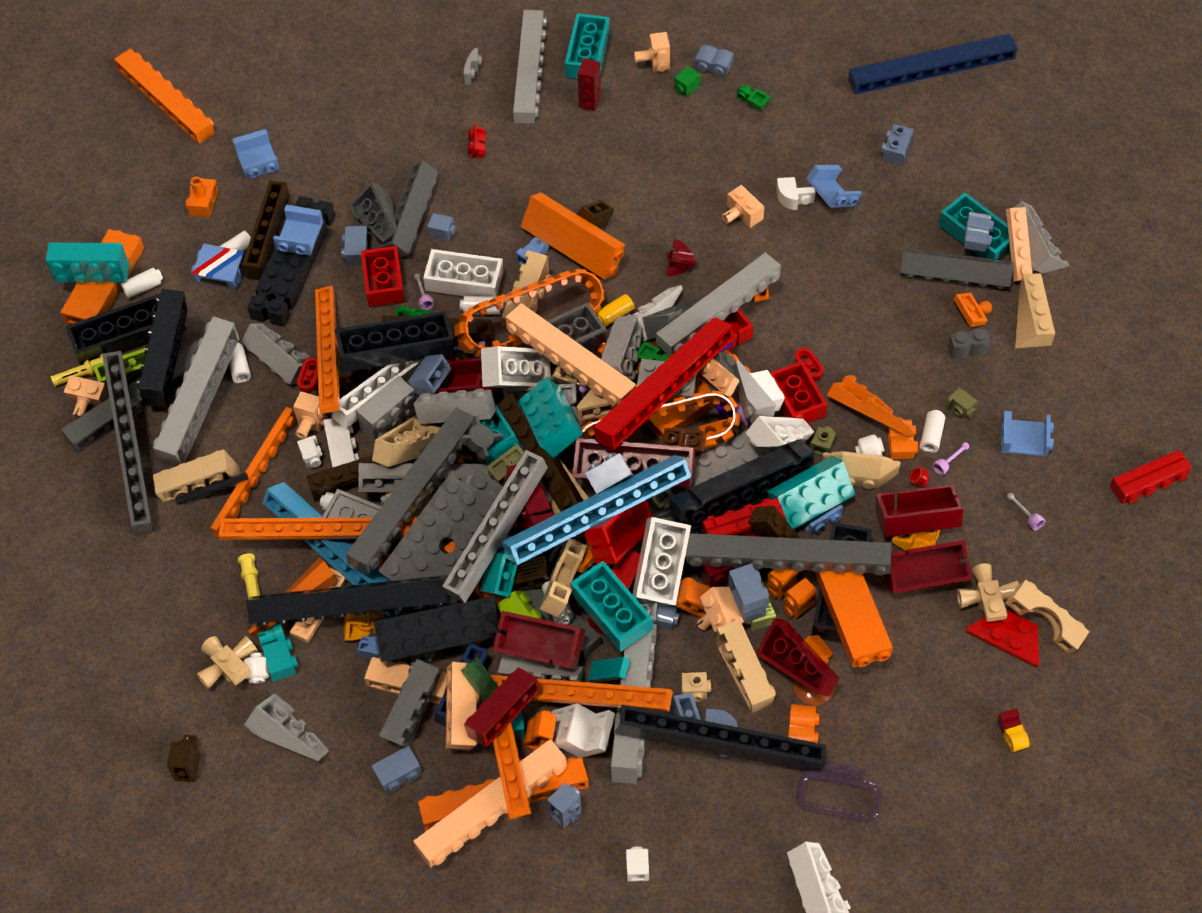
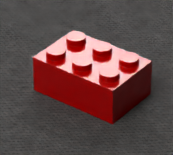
M397 246L361 251L368 306L374 307L405 302Z
M803 361L770 372V375L774 378L775 383L784 395V401L780 409L785 418L804 419L808 424L826 417L828 404Z

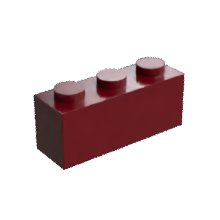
M583 58L577 73L579 108L596 111L601 98L600 62Z

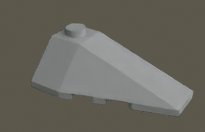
M275 693L255 707L244 724L253 734L316 761L322 759L329 752L314 733H307L304 728L306 723L302 719L297 721L292 715L294 709Z

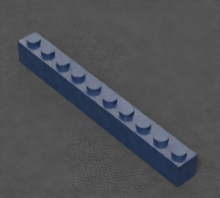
M1011 34L1000 35L849 69L848 81L854 95L1013 60L1016 58L1018 48Z

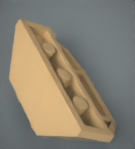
M591 389L577 405L578 422L588 423L591 421L593 423L599 421V417L606 416L616 406L610 405L601 395H596Z
M841 451L824 452L822 456V461L831 456L844 461L852 486H861L865 489L879 488L897 476L900 468L899 461L878 455Z

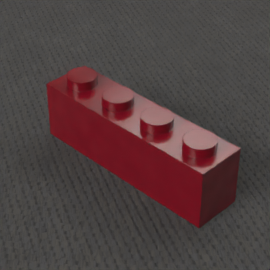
M519 667L509 674L507 679L494 690L493 694L480 705L476 712L467 718L464 727L468 737L487 748L540 692L537 677Z

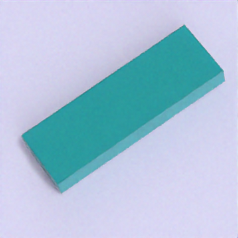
M619 657L595 660L592 662L588 680L591 682L625 679L630 659Z

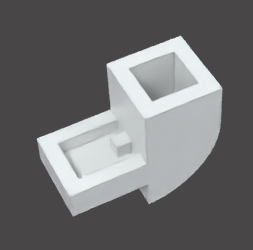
M795 177L777 178V197L784 207L797 210L798 204L807 205L814 203V187L797 188Z

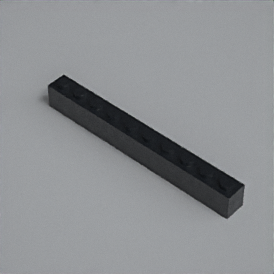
M447 575L251 596L246 600L249 624L256 623L257 626L268 625V622L276 621V624H283L292 619H295V622H302L310 617H315V620L326 619L329 615L340 618L347 616V613H354L355 616L366 614V611H374L377 614L386 612V609L403 611L406 607L412 606L413 609L425 608V605L433 604V607L445 606V603L451 599L450 595L442 587L448 577Z
M623 704L616 713L615 734L818 773L825 765V744Z

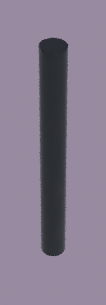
M244 472L176 497V503L180 505L248 480V474Z

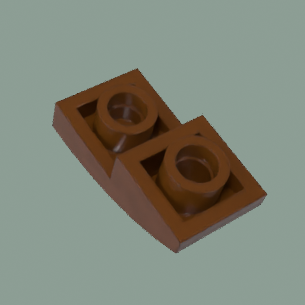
M676 428L664 429L663 445L691 447L695 451H705V431Z

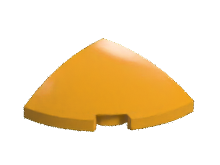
M940 530L893 536L892 543L905 551L936 545Z
M366 611V614L355 616L354 613H347V616L344 617V641L360 640L362 636H368L373 630L371 620L383 618L385 613L375 614L374 611Z

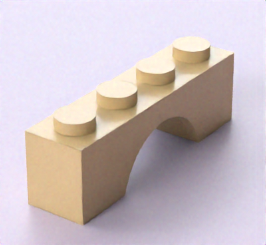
M571 538L565 542L557 558L540 610L559 617L567 605L572 591L570 582H572L582 561L586 545Z
M1027 580L1017 585L1005 602L1019 615L1036 612L1046 617L1053 628V642L1068 654L1078 650L1090 632L1081 622L1072 618L1065 609L1055 604L1051 597L1044 595L1037 589L1035 584Z

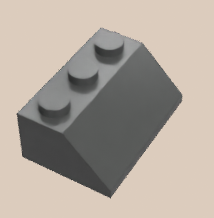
M588 302L547 321L578 344L607 331Z

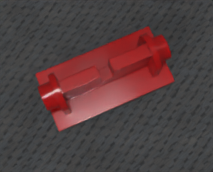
M475 122L467 135V138L470 139L467 146L469 159L473 155L477 156V158H483L485 155V144L483 143L486 140V131L482 127L477 128V122Z

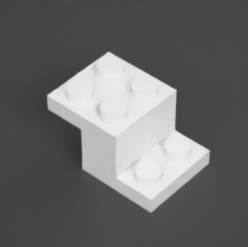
M578 703L552 711L553 715L557 716L552 742L558 749L562 748L579 758L606 751L609 744L610 731L614 724L615 713L607 710L596 714Z

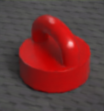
M921 466L916 467L910 474V482L917 487L925 488L929 482L928 471Z

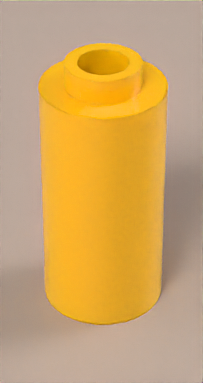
M624 294L601 308L596 315L603 325L607 327L615 321L616 317L625 316L635 309L634 303L627 294Z

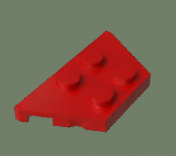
M1006 610L1007 618L1004 620L986 622L984 617L967 628V634L1035 668L1038 667V625Z

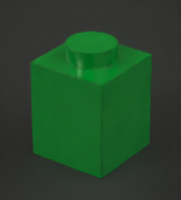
M687 66L674 77V89L677 93H682L687 97L700 86L701 75Z

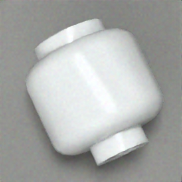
M874 434L860 438L858 446H855L856 453L882 456V452H885L881 437L877 438Z
M251 653L250 657L243 661L252 672V674L245 678L249 680V683H264L265 679L269 678L270 673L266 658L263 657L262 653Z

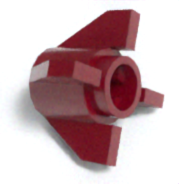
M674 239L672 248L675 250L666 253L668 264L672 265H668L666 275L670 276L689 271L696 263L694 253L681 240Z

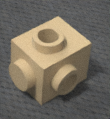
M706 672L682 673V695L692 693L695 702L707 699V692H711V680H707Z

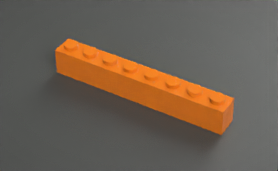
M130 48L114 59L118 71L198 144L215 134L213 121L209 117L206 118L199 108H195L190 99L184 98L180 90L173 88L171 82L165 80L159 71H155L149 62H145L139 53H135Z
M582 757L566 759L567 766L565 770L559 775L552 776L542 788L538 787L532 791L531 796L528 798L529 803L548 799L564 782L569 786H575L578 790L588 788L589 781ZM489 779L483 784L476 786L467 785L457 791L448 790L443 795L435 797L426 796L418 801L425 831L432 828L495 781V779Z

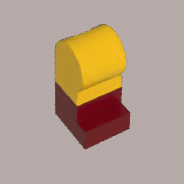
M1017 708L999 713L997 723L1011 752L1029 747V738L1022 726Z

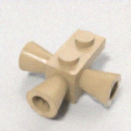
M984 563L973 567L972 572L978 582L976 590L957 589L956 595L959 608L962 609L977 603L979 611H984L986 622L1006 619L1007 612L1003 600H1007L1017 585H1019L1018 581L999 587L998 580L992 581L990 564Z
M247 636L233 650L227 645L223 647L217 637H210L203 643L201 650L210 656L214 665L196 673V675L208 690L221 675L228 682L231 681L236 686L252 674L242 659L258 651Z

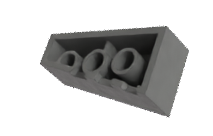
M419 659L412 662L408 671L409 676L402 684L400 694L379 736L401 746H410L443 669Z

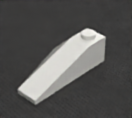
M681 285L668 288L654 297L652 302L639 307V312L633 314L637 315L643 327L641 342L644 343V341L652 340L646 337L642 317L672 307L683 289Z

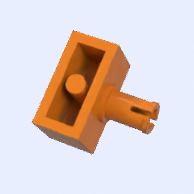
M193 177L190 181V196L186 199L185 207L188 209L190 216L210 218L218 194L216 180Z

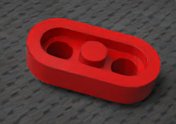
M798 349L795 353V363L803 361L813 380H820L824 372L823 365L810 349Z
M308 358L302 364L297 379L298 387L302 392L309 393L317 387V358Z

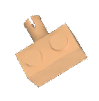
M667 33L650 34L649 50L634 51L635 63L650 60L653 72L670 70V45Z
M742 185L728 193L727 207L730 210L721 215L726 224L739 217L751 228L763 220L764 206Z
M69 376L64 393L70 400L77 402L72 416L75 418H79V416L81 417L86 413L88 404L97 406L99 403L109 399L108 386L105 383Z
M300 392L293 406L299 426L295 435L300 439H305L310 430L320 432L322 426L325 427L323 420L328 419V416H326V413L321 414L319 396Z
M711 587L700 597L706 614L697 620V624H700L698 625L700 629L707 630L712 625L714 632L717 633V628L740 619L741 623H744L729 587Z

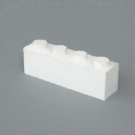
M759 416L746 432L754 446L786 448L789 443L799 439L806 443L814 433L804 419Z
M804 842L787 852L789 864L793 870L796 886L799 889L806 913H849L848 910L851 907L847 900L843 901L838 891L841 887L838 881L830 875L829 872L832 869L819 843Z

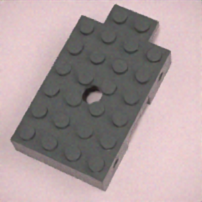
M479 469L467 485L450 473L382 565L379 572L391 581L447 575L448 577L503 486ZM451 538L455 542V549L451 553H443L440 550L439 543L442 539ZM450 596L451 599L445 604L457 602L458 599ZM433 604L426 605V606H427L428 608H429V607H433Z

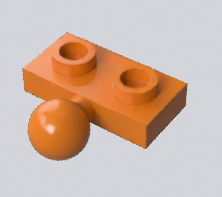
M972 293L956 294L953 300L970 327L985 325L988 321L985 315L992 312V304L989 301H982L978 305Z

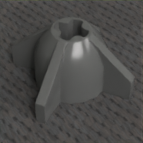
M474 416L472 428L467 435H462L459 441L484 460L489 456L487 449L493 442L501 440L503 433L493 434L487 426L480 424L478 416Z

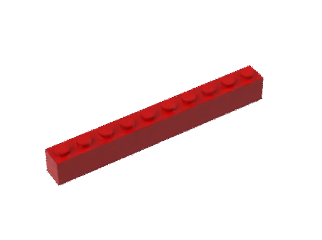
M716 317L707 322L638 387L634 388L625 399H622L613 410H610L601 421L596 423L594 426L596 441L615 450L733 340L732 324Z

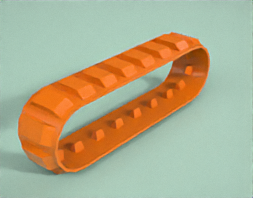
M574 269L571 272L566 271L555 277H549L538 283L535 282L527 285L522 289L513 290L506 295L502 294L494 297L489 301L480 302L472 308L470 307L458 317L459 323L455 325V337H457L458 346L465 353L473 354V357H481V348L486 347L484 344H476L471 339L469 327H467L468 322L471 323L474 320L473 314L479 312L483 316L487 314L486 309L494 306L498 310L502 309L505 302L512 301L514 304L520 302L519 297L528 294L532 298L536 296L535 291L544 289L546 292L551 291L552 285L560 283L564 286L568 284L567 280H575V282H581L586 286L591 299L588 304L597 313L601 309V302L604 301V289L600 283L601 281L594 273L591 274L586 269ZM512 334L508 336L509 341L500 344L496 340L492 342V346L516 347L524 342L520 337Z
M713 390L711 394H704L703 391L692 394L693 398L686 399L683 396L673 399V403L667 404L665 402L651 415L660 414L662 417L666 416L667 412L678 409L682 412L685 411L686 407L694 405L702 407L704 403L713 401V404L719 405L720 402L725 403L724 409L727 412L733 411V417H728L727 422L731 426L728 429L725 427L721 429V434L712 436L711 433L706 434V449L716 447L717 443L721 441L726 443L735 437L733 432L735 429L740 428L741 415L736 413L739 407L733 398H726L724 392ZM589 421L582 426L583 434L578 438L587 439L589 435L592 437L595 434L594 426L599 421L593 423Z

